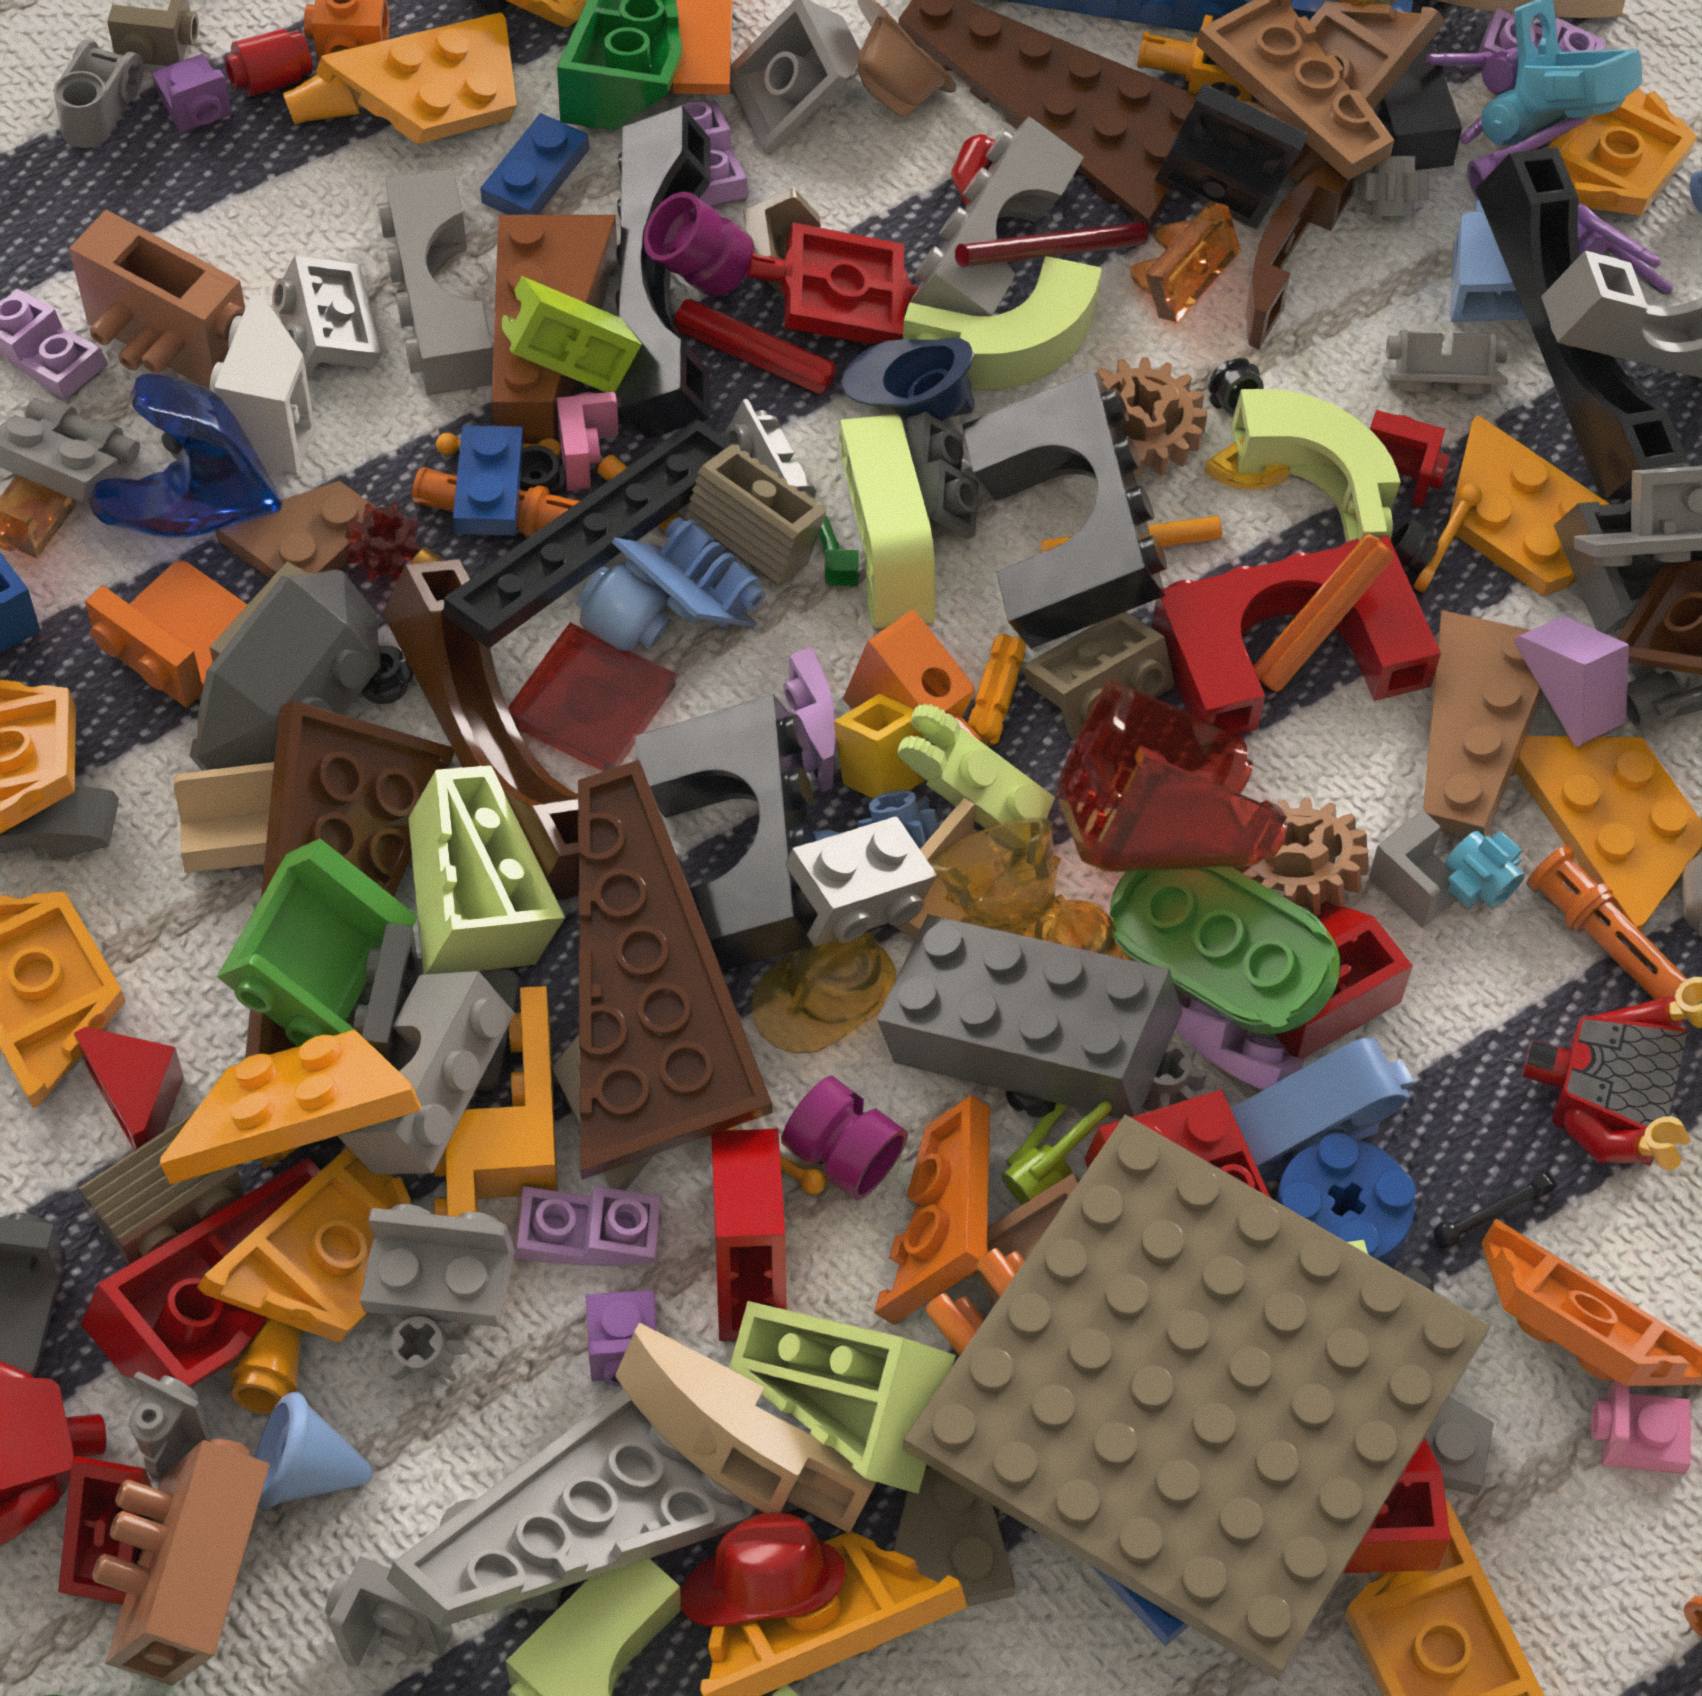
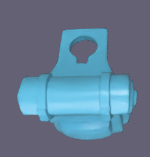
M1535 0L1519 6L1514 11L1518 49L1516 88L1498 95L1495 100L1490 101L1482 111L1481 124L1484 134L1494 144L1499 146L1507 144L1510 146L1525 140L1533 132L1543 128L1547 129L1563 120L1565 121L1569 118L1586 119L1612 112L1621 106L1627 95L1634 92L1642 84L1640 51L1594 50L1562 52L1558 45L1553 0ZM1536 15L1542 24V37L1538 48L1534 46L1530 36L1531 23Z

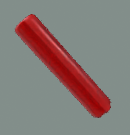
M685 299L676 311L674 319L677 330L817 394H824L833 382L835 364L823 357L692 299Z

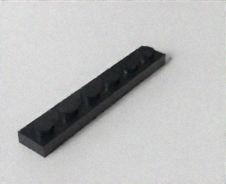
M696 418L444 598L443 616L488 649L620 554L621 551L612 543L615 537L638 541L690 503V497L694 493L692 489L697 484L695 480L700 475L698 474L700 468L728 446L735 444Z

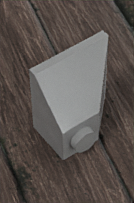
M794 0L731 64L730 83L763 151L772 154L847 80L859 63L858 55L860 49L843 16L810 0Z

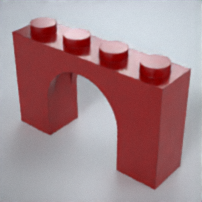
M1389 536L1379 537L1378 539L1394 554L1393 560L1334 628L1349 644L1374 701L1432 687L1441 655ZM1359 539L1350 540L1340 547L1316 553H1295L1284 558L1282 561L1261 566L1236 567L1223 575L1202 580H1180L1164 588L1166 596L1155 601L1152 627L1165 638L1174 681L1199 743L1258 730L1265 694L1244 646L1243 635L1254 625L1265 619L1280 615H1298L1360 542Z

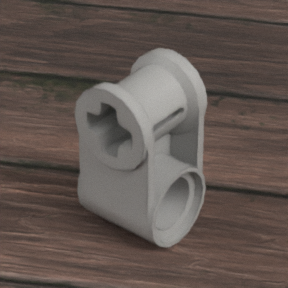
M88 39L80 42L71 62L53 88L62 138L68 144L78 148H91L104 143L110 137L117 121L140 89L144 71L143 59L140 54L130 51L125 55L99 49L96 42Z

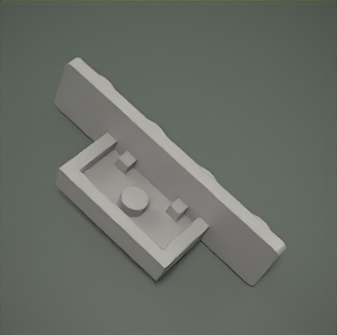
M1702 466L1632 470L1631 532L1574 536V549L1593 556L1594 564L1599 566L1631 565L1632 555L1653 554V560L1659 562L1690 561L1691 551L1702 550Z

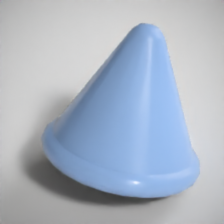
M299 1392L286 1394L274 1407L263 1429L255 1454L256 1459L270 1463L258 1507L261 1509H270L280 1503L363 1486L371 1480L373 1474L370 1463L320 1417Z

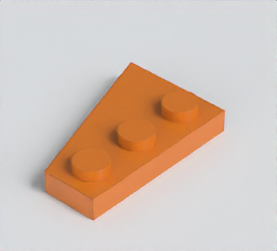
M972 1095L925 1127L906 1195L916 1205L906 1232L895 1236L889 1259L899 1264L892 1291L886 1289L879 1292L874 1314L893 1325L966 1277L974 1275L979 1270L976 1267V1263L988 1253L990 1106Z

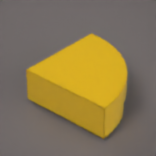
M1243 437L1242 439L1239 440V442H1240V444L1242 445V447H1243V443H1244L1245 437ZM1236 441L1206 461L1205 472L1209 476L1223 484L1241 489H1263L1278 485L1289 478L1291 469L1286 467L1285 464L1268 465L1263 473L1239 474L1236 460L1238 453Z

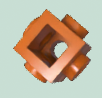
M315 0V5L306 4L304 33L306 39H314L317 62L320 61L323 55L388 40L390 18L387 0Z

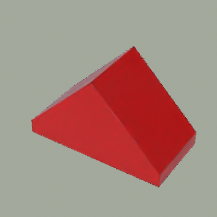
M84 1027L74 1032L83 1063L132 1149L135 1151L164 1132L184 1079L176 1048L89 1027Z
M76 1456L72 1460L58 1593L123 1605L126 1592L94 1582L92 1574L98 1558L103 1554L135 1564L140 1548L112 1539L110 1529L115 1516L121 1511L149 1520V1517L118 1507L115 1502L120 1485L127 1479L152 1487L145 1468Z

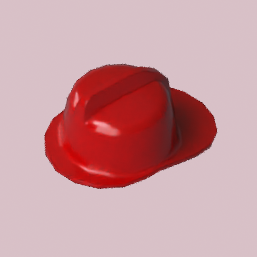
M782 1512L757 1514L742 1521L732 1531L728 1532L717 1545L716 1554L702 1562L686 1578L680 1592V1608L691 1622L705 1627L731 1626L769 1618H788L806 1615L825 1606L840 1593L846 1579L844 1559L834 1547L818 1540L811 1527L803 1519L790 1513Z

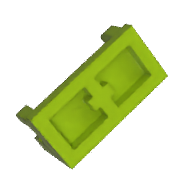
M521 276L514 289L517 300L521 301L519 315L516 319L504 315L502 318V330L512 343L509 348L511 353L601 391L615 393L642 345L624 320Z

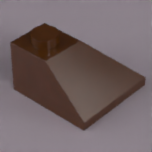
M1690 560L1685 562H1665L1617 638L1629 644L1628 664L1702 675V561Z

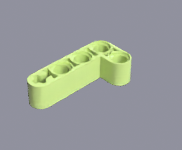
M900 414L839 420L838 432L841 461L866 559L867 602L872 629L886 628L912 609L921 617L925 624L934 623L935 559L933 538Z

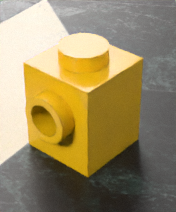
M879 693L834 720L844 785L874 799L891 791H910L926 781V779L909 767L910 765L904 764V761L899 759L900 756L897 755L899 745L905 736L910 737L912 735L913 737L925 738L923 733L917 732V729L913 728V724L910 723L915 709Z

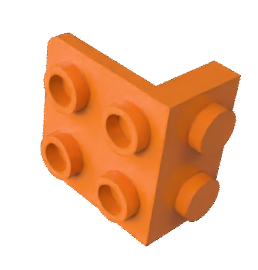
M177 561L170 565L129 604L103 585L85 600L92 626L90 635L94 642L106 654L117 657L139 673L149 685L157 690L164 691L186 708L203 692L207 669L213 663L209 647L247 606L245 602L185 561Z

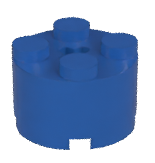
M1332 1133L1326 1135L1320 1142L1308 1146L1291 1160L1283 1173L1275 1201L1346 1242L1364 1240L1370 1256L1394 1269L1400 1258L1413 1221L1416 1187L1413 1179L1403 1170L1398 1162L1382 1149L1370 1143L1355 1140L1344 1133Z

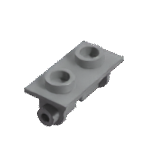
M1400 330L1398 336L1388 335L1386 358L1396 359V367H1382V373L1389 381H1397L1396 389L1429 392L1432 391L1433 382L1456 383V392L1488 394L1491 393V384L1508 385V378L1501 372L1495 371L1496 363L1506 362L1507 340L1496 339L1495 333H1453L1451 355L1441 354L1443 333Z
M748 399L742 400L723 437L733 444L739 445L741 451L749 452L750 458H758L760 465H768L769 471L778 472V477L786 478L788 485H796L798 491L806 492L807 498L814 499L816 489L808 480L800 463H782L790 461L794 452L780 428L778 419L775 416L768 415L763 410L754 412Z
M137 1371L134 1379L142 1398L130 1416L129 1427L141 1453L145 1455L143 1459L147 1473L152 1479L160 1482L162 1475L202 1440L209 1442L212 1439L207 1427L208 1422L204 1419L198 1402L199 1396L193 1389L170 1376L164 1375L160 1381H157Z

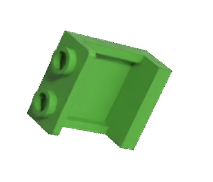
M318 839L285 855L218 973L217 978L235 991V997L241 1004L253 1011L264 1013L285 1029L288 1039L297 1046L303 1045L306 1041L316 1036H334L355 1030L346 1020L366 985V968L371 947L381 948L387 923L413 927L418 916L323 840Z

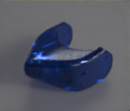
M143 374L136 378L130 394L133 408L153 426L172 435L184 449L181 450L177 461L170 463L163 472L153 473L140 480L108 478L96 483L90 498V507L93 514L106 525L157 537L190 538L273 515L281 510L283 503L279 491L239 422L219 396L211 390L196 384L160 374Z

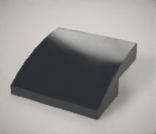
M1203 83L1154 181L1257 230L1274 202L1284 178L1300 154L1308 133Z

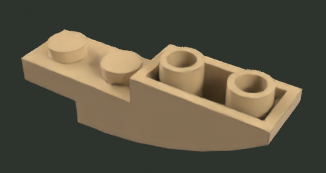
M642 1323L638 1324L615 1377L635 1406L678 1452L718 1484L764 1513L781 1512L786 1501L848 1533L851 1532L874 1488L875 1481L865 1479L852 1468L853 1464L833 1447L823 1445L811 1434L757 1407L756 1405L765 1387Z

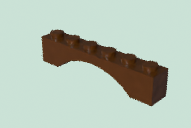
M460 559L406 564L383 612L390 630L463 768L492 766L556 900L578 897V793L570 791L551 777L535 759L519 734L498 682L491 649H488L443 616L444 598L470 580Z

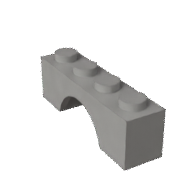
M1030 116L1014 133L1005 128L996 138L985 156L993 162L990 168L986 170L981 167L962 194V196L969 200L965 210L958 206L939 232V235L946 240L940 250L934 246L918 267L915 275L922 282L910 301L915 304L966 315L992 316L1016 274L1007 262L960 267L955 260L957 245L997 239L996 223L998 218L1017 217L1037 222L1062 196L1084 156Z
M449 168L385 178L388 202L377 204L383 239L394 237L396 247L386 248L392 283L403 281L405 289L404 292L395 293L401 328L411 326L413 328L414 337L405 338L410 373L422 372L426 395L492 385L493 347L483 302L451 294L439 286L433 279L436 272L446 261L467 249L463 210L454 169Z
M1584 251L1541 296L1557 343L1702 379V297L1675 306L1658 307L1647 305L1630 262L1589 251Z

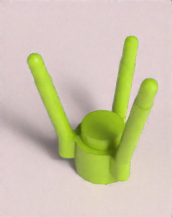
M1102 1101L1054 1147L1045 1144L1037 1150L1068 1106L1058 1103L1055 1105L1053 1112L1042 1117L1024 1144L1005 1160L1009 1168L1001 1175L1004 1184L1021 1205L1072 1174V1170L1064 1157L1111 1112V1102Z

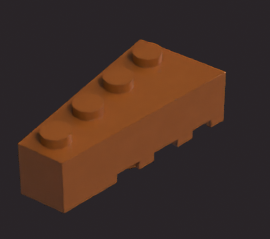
M616 215L498 216L491 401L494 426L523 427L524 444L538 445L545 438L558 439L556 398L572 396L576 386L575 379L512 354L509 350L512 343L502 330V318L504 315L516 319L519 315L521 301L517 300L514 289L521 276L602 309L605 300V288L609 276H613L618 261L616 255Z

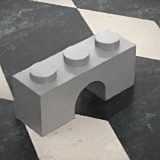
M479 971L419 975L392 1027L416 1053L412 1060L399 1072L412 1084L421 1104V1111L337 1135L372 1174L434 1172L515 1014Z

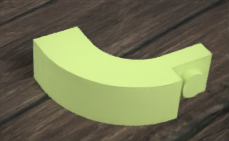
M1045 256L1037 285L1030 297L1013 310L998 315L972 316L910 302L904 318L903 339L938 340L961 338L969 342L974 352L971 367L967 371L971 381V390H1001L1031 383L1047 376L1064 365L1084 343L1098 306L1102 268Z
M1241 389L1231 423L1233 443L1236 441L1238 447L1236 460L1239 474L1263 473L1268 465L1285 464L1286 467L1291 468L1289 475L1312 482L1333 500L1341 516L1346 542L1354 539L1361 541L1368 534L1376 538L1389 536L1391 540L1393 530L1391 509L1401 481L1392 457L1377 436L1353 415L1322 399L1286 390ZM1243 437H1245V440H1244V443H1243V447H1242V445H1241V443L1239 442V440L1242 439Z

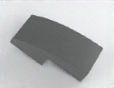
M927 412L908 417L907 442L927 516L965 539L974 537L976 534L977 507L979 504V482L961 472L964 454V435Z
M75 786L74 793L1 833L0 854L40 844L52 860L109 847L119 798L111 790Z

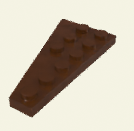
M294 700L280 706L261 897L285 855L318 839L323 840L394 897L412 856L408 818L434 772L449 767L455 753L453 748ZM250 1009L245 1059L256 1054L271 1055L298 1046L288 1039L285 1029L264 1013Z
M640 759L578 780L580 920L579 1091L581 1117L580 1174L582 1180L773 1113L768 1091Z

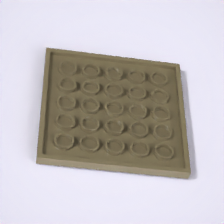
M1124 1115L904 1437L902 1450L1279 1680L1486 1338L1491 1325L1152 1129Z

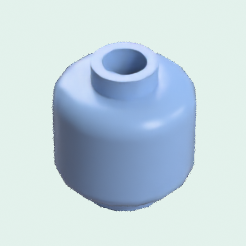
M618 563L611 569L605 565L600 567L589 579L576 600V605L582 608L580 614L581 626L621 654H628L634 651L641 643L651 649L671 621L669 617L662 613L667 604V592L657 583L656 585H651L639 579L626 567L625 563Z

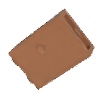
M105 210L69 248L86 320L91 325V337L101 345H108L114 338L126 344L118 356L120 363L129 370H137L143 364L150 372L161 373L167 366L209 389L211 374L217 362L224 363L228 354L229 332L233 319L236 316L243 317L245 312L240 280L122 217Z
M212 1439L209 1442L202 1440L162 1475L158 1489L129 1479L122 1482L116 1495L115 1502L117 1506L149 1517V1520L124 1511L117 1513L110 1529L111 1538L140 1548L136 1562L134 1564L108 1554H103L98 1558L93 1570L92 1577L94 1582L126 1592L105 1664L173 1686L215 1656L270 1463L251 1457V1451L238 1442L227 1439Z

